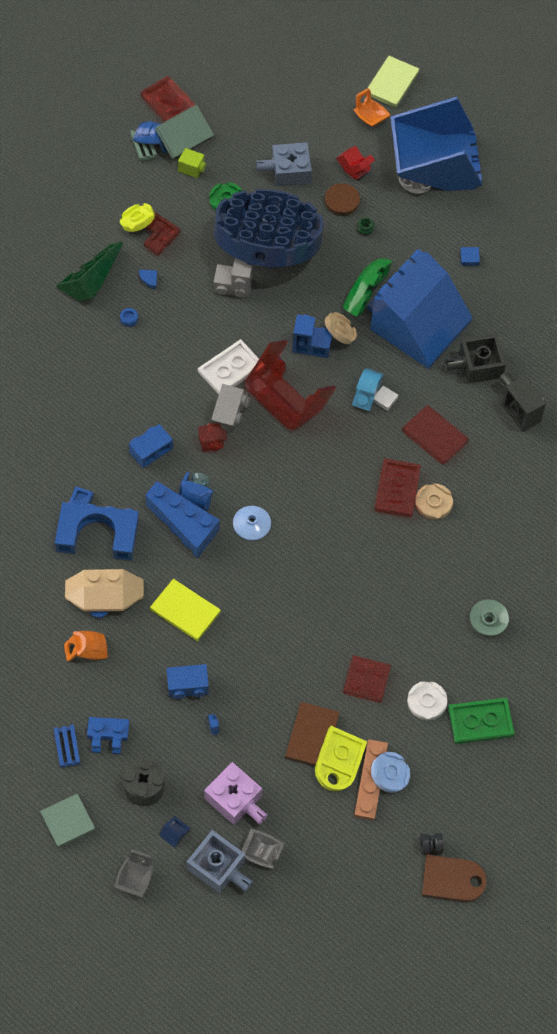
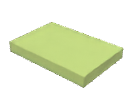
M388 56L368 87L371 90V97L396 108L418 75L419 68Z

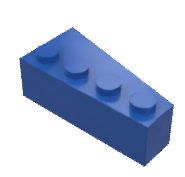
M158 481L146 493V506L169 527L173 534H176L181 539V542L198 559L220 531V520Z

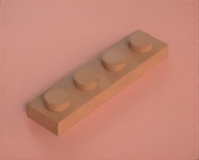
M368 739L355 818L375 820L380 788L373 781L371 766L379 755L387 752L388 743Z

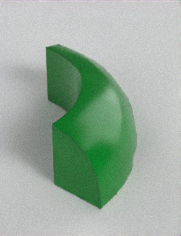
M380 258L368 264L354 282L342 307L356 317L362 315L373 292L371 289L379 285L387 277L393 261Z

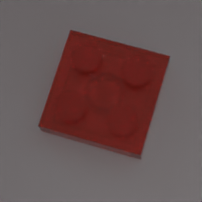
M353 655L343 694L382 703L391 665Z

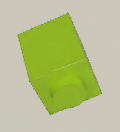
M185 148L178 160V172L198 178L200 173H203L206 168L204 154Z

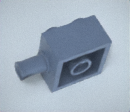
M308 143L272 145V160H256L257 172L273 170L276 186L311 184L312 169Z
M211 830L187 860V870L219 894L230 882H233L244 892H247L248 887L250 888L253 884L252 880L239 872L240 867L245 862V853L213 830ZM217 860L220 861V863H215V864L212 863V861H214V862H216Z

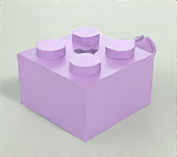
M233 762L204 790V799L233 825L246 813L259 825L268 816L267 813L255 804L262 797V788Z

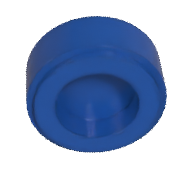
M132 308L122 310L120 313L121 323L126 327L136 325L138 322L137 311Z

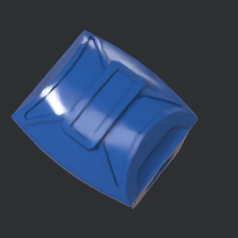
M153 121L142 122L136 130L133 141L143 144H160L163 153L168 152L155 130V127L160 125V123Z
M187 472L181 481L179 495L199 508L209 510L213 490L190 482V472Z

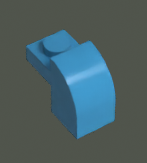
M368 368L364 369L359 379L352 405L370 411L384 374Z

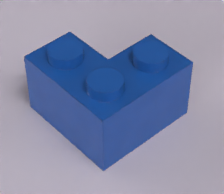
M297 314L293 333L292 353L328 358L332 334L327 328H316L315 317Z

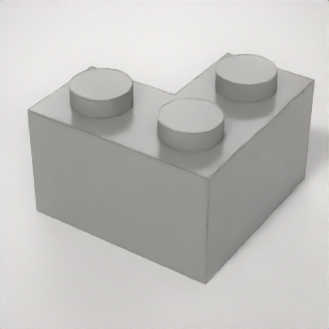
M235 258L233 267L217 264L213 292L221 295L229 294L249 298L253 281V265H248Z
M222 383L211 420L236 427V424H239L242 418L240 411L248 407L250 401L248 393L243 389Z

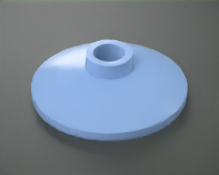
M246 506L235 514L233 528L239 537L249 541H256L268 534L271 528V519L264 509L257 506Z

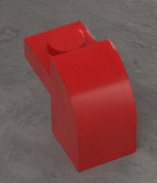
M357 146L347 149L336 157L343 170L354 179H359L371 170L370 164L375 161L372 155L363 157Z

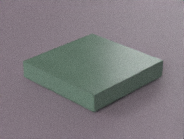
M78 793L40 811L58 848L95 831V827Z

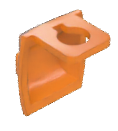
M369 88L356 95V108L354 112L366 124L376 127L391 116L382 105L371 99V90ZM366 95L364 103H361L360 99Z
M75 631L73 636L64 644L67 661L73 660L76 656L93 660L108 658L105 636L99 632ZM74 644L75 647L72 654H70V645Z

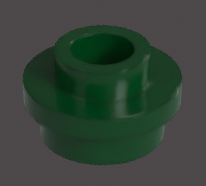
M364 217L358 221L357 230L361 234L367 235L374 231L375 225L372 219Z

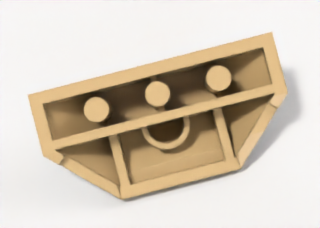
M124 569L83 570L65 581V599L83 611H124L138 600L140 601L144 598V580Z

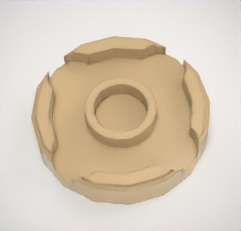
M334 312L325 318V325L328 331L338 341L344 344H351L357 338L356 329L350 326V320L344 315Z
M427 484L418 490L415 506L423 517L438 520L450 513L453 507L452 494L443 485Z

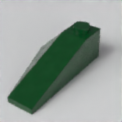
M122 241L106 246L93 256V260L80 266L81 270L76 273L71 272L56 287L78 301L93 299L96 296L95 293L101 289L123 245Z

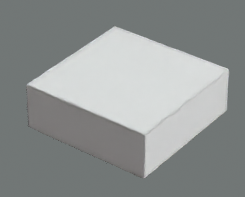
M382 386L375 395L373 402L388 411L398 399V394Z

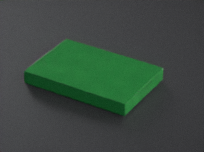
M507 698L448 705L455 744L510 738L515 735Z

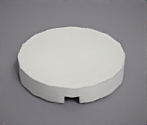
M419 682L409 691L407 700L409 710L419 719L434 720L440 717L446 710V692L435 682Z

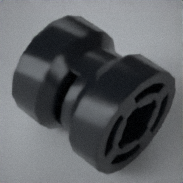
M435 833L432 836L428 834L420 835L422 855H427L430 852L443 854L442 833Z

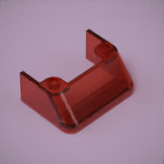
M288 341L270 342L247 377L245 386L287 429H298L323 409L337 387L333 385L318 388L315 394L309 395L305 400L282 378L286 371V364L279 356L288 344Z

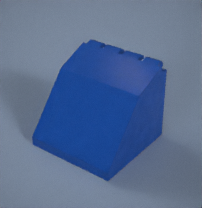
M458 97L391 116L397 174L400 178L446 191L476 189V186L482 185L476 134Z
M417 249L409 258L414 264L407 260L399 268L398 272L387 281L392 288L385 284L374 297L370 330L429 369L472 322L473 317L449 274L427 252Z

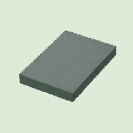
M197 104L155 127L172 159L182 154L185 148L191 149L214 135Z

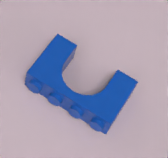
M62 502L55 539L56 552L75 554L78 535L82 528L90 523L101 522L109 525L115 532L113 559L133 560L139 524V511L130 508L124 510L116 509L112 506L99 507L94 504L82 505L76 502Z

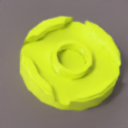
M144 203V206H139V204H136L124 211L121 215L122 219H120L123 229L128 232H134L147 227L155 216L151 205Z

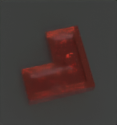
M154 211L153 221L145 227L153 234L144 242V247L158 256L181 233V229Z

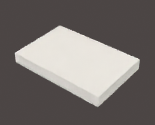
M240 339L200 366L198 373L219 394L222 383L236 387L262 369L264 363Z

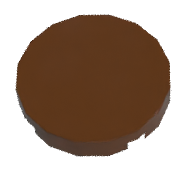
M335 184L325 194L326 208L335 215H350L359 207V193L349 184Z

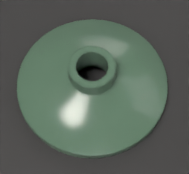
M489 599L482 600L471 609L470 622L478 633L485 636H495L507 628L509 614L501 603ZM485 619H491L492 622H486Z

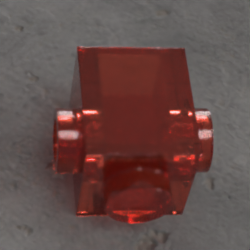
M208 423L198 427V438L202 452L217 451L224 448V440H227L225 429H221L220 423Z

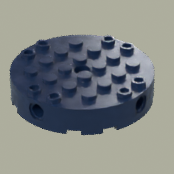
M255 189V192L247 193L244 190L232 194V197L229 199L224 198L217 206L214 237L218 245L225 252L246 262L248 265H259L266 268L286 267L303 263L317 254L321 246L324 221L322 215L317 213V208L309 202L304 203L300 201V197L270 189Z

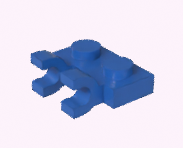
M89 717L87 739H92V753H100L101 740H113L112 754H121L122 741H128L129 719Z

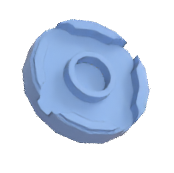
M386 752L379 755L371 766V776L374 783L381 790L388 793L402 790L410 779L408 764L406 765L403 761L405 759L395 752Z

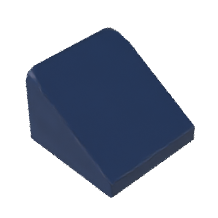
M174 816L163 826L160 837L173 847H176L191 828Z

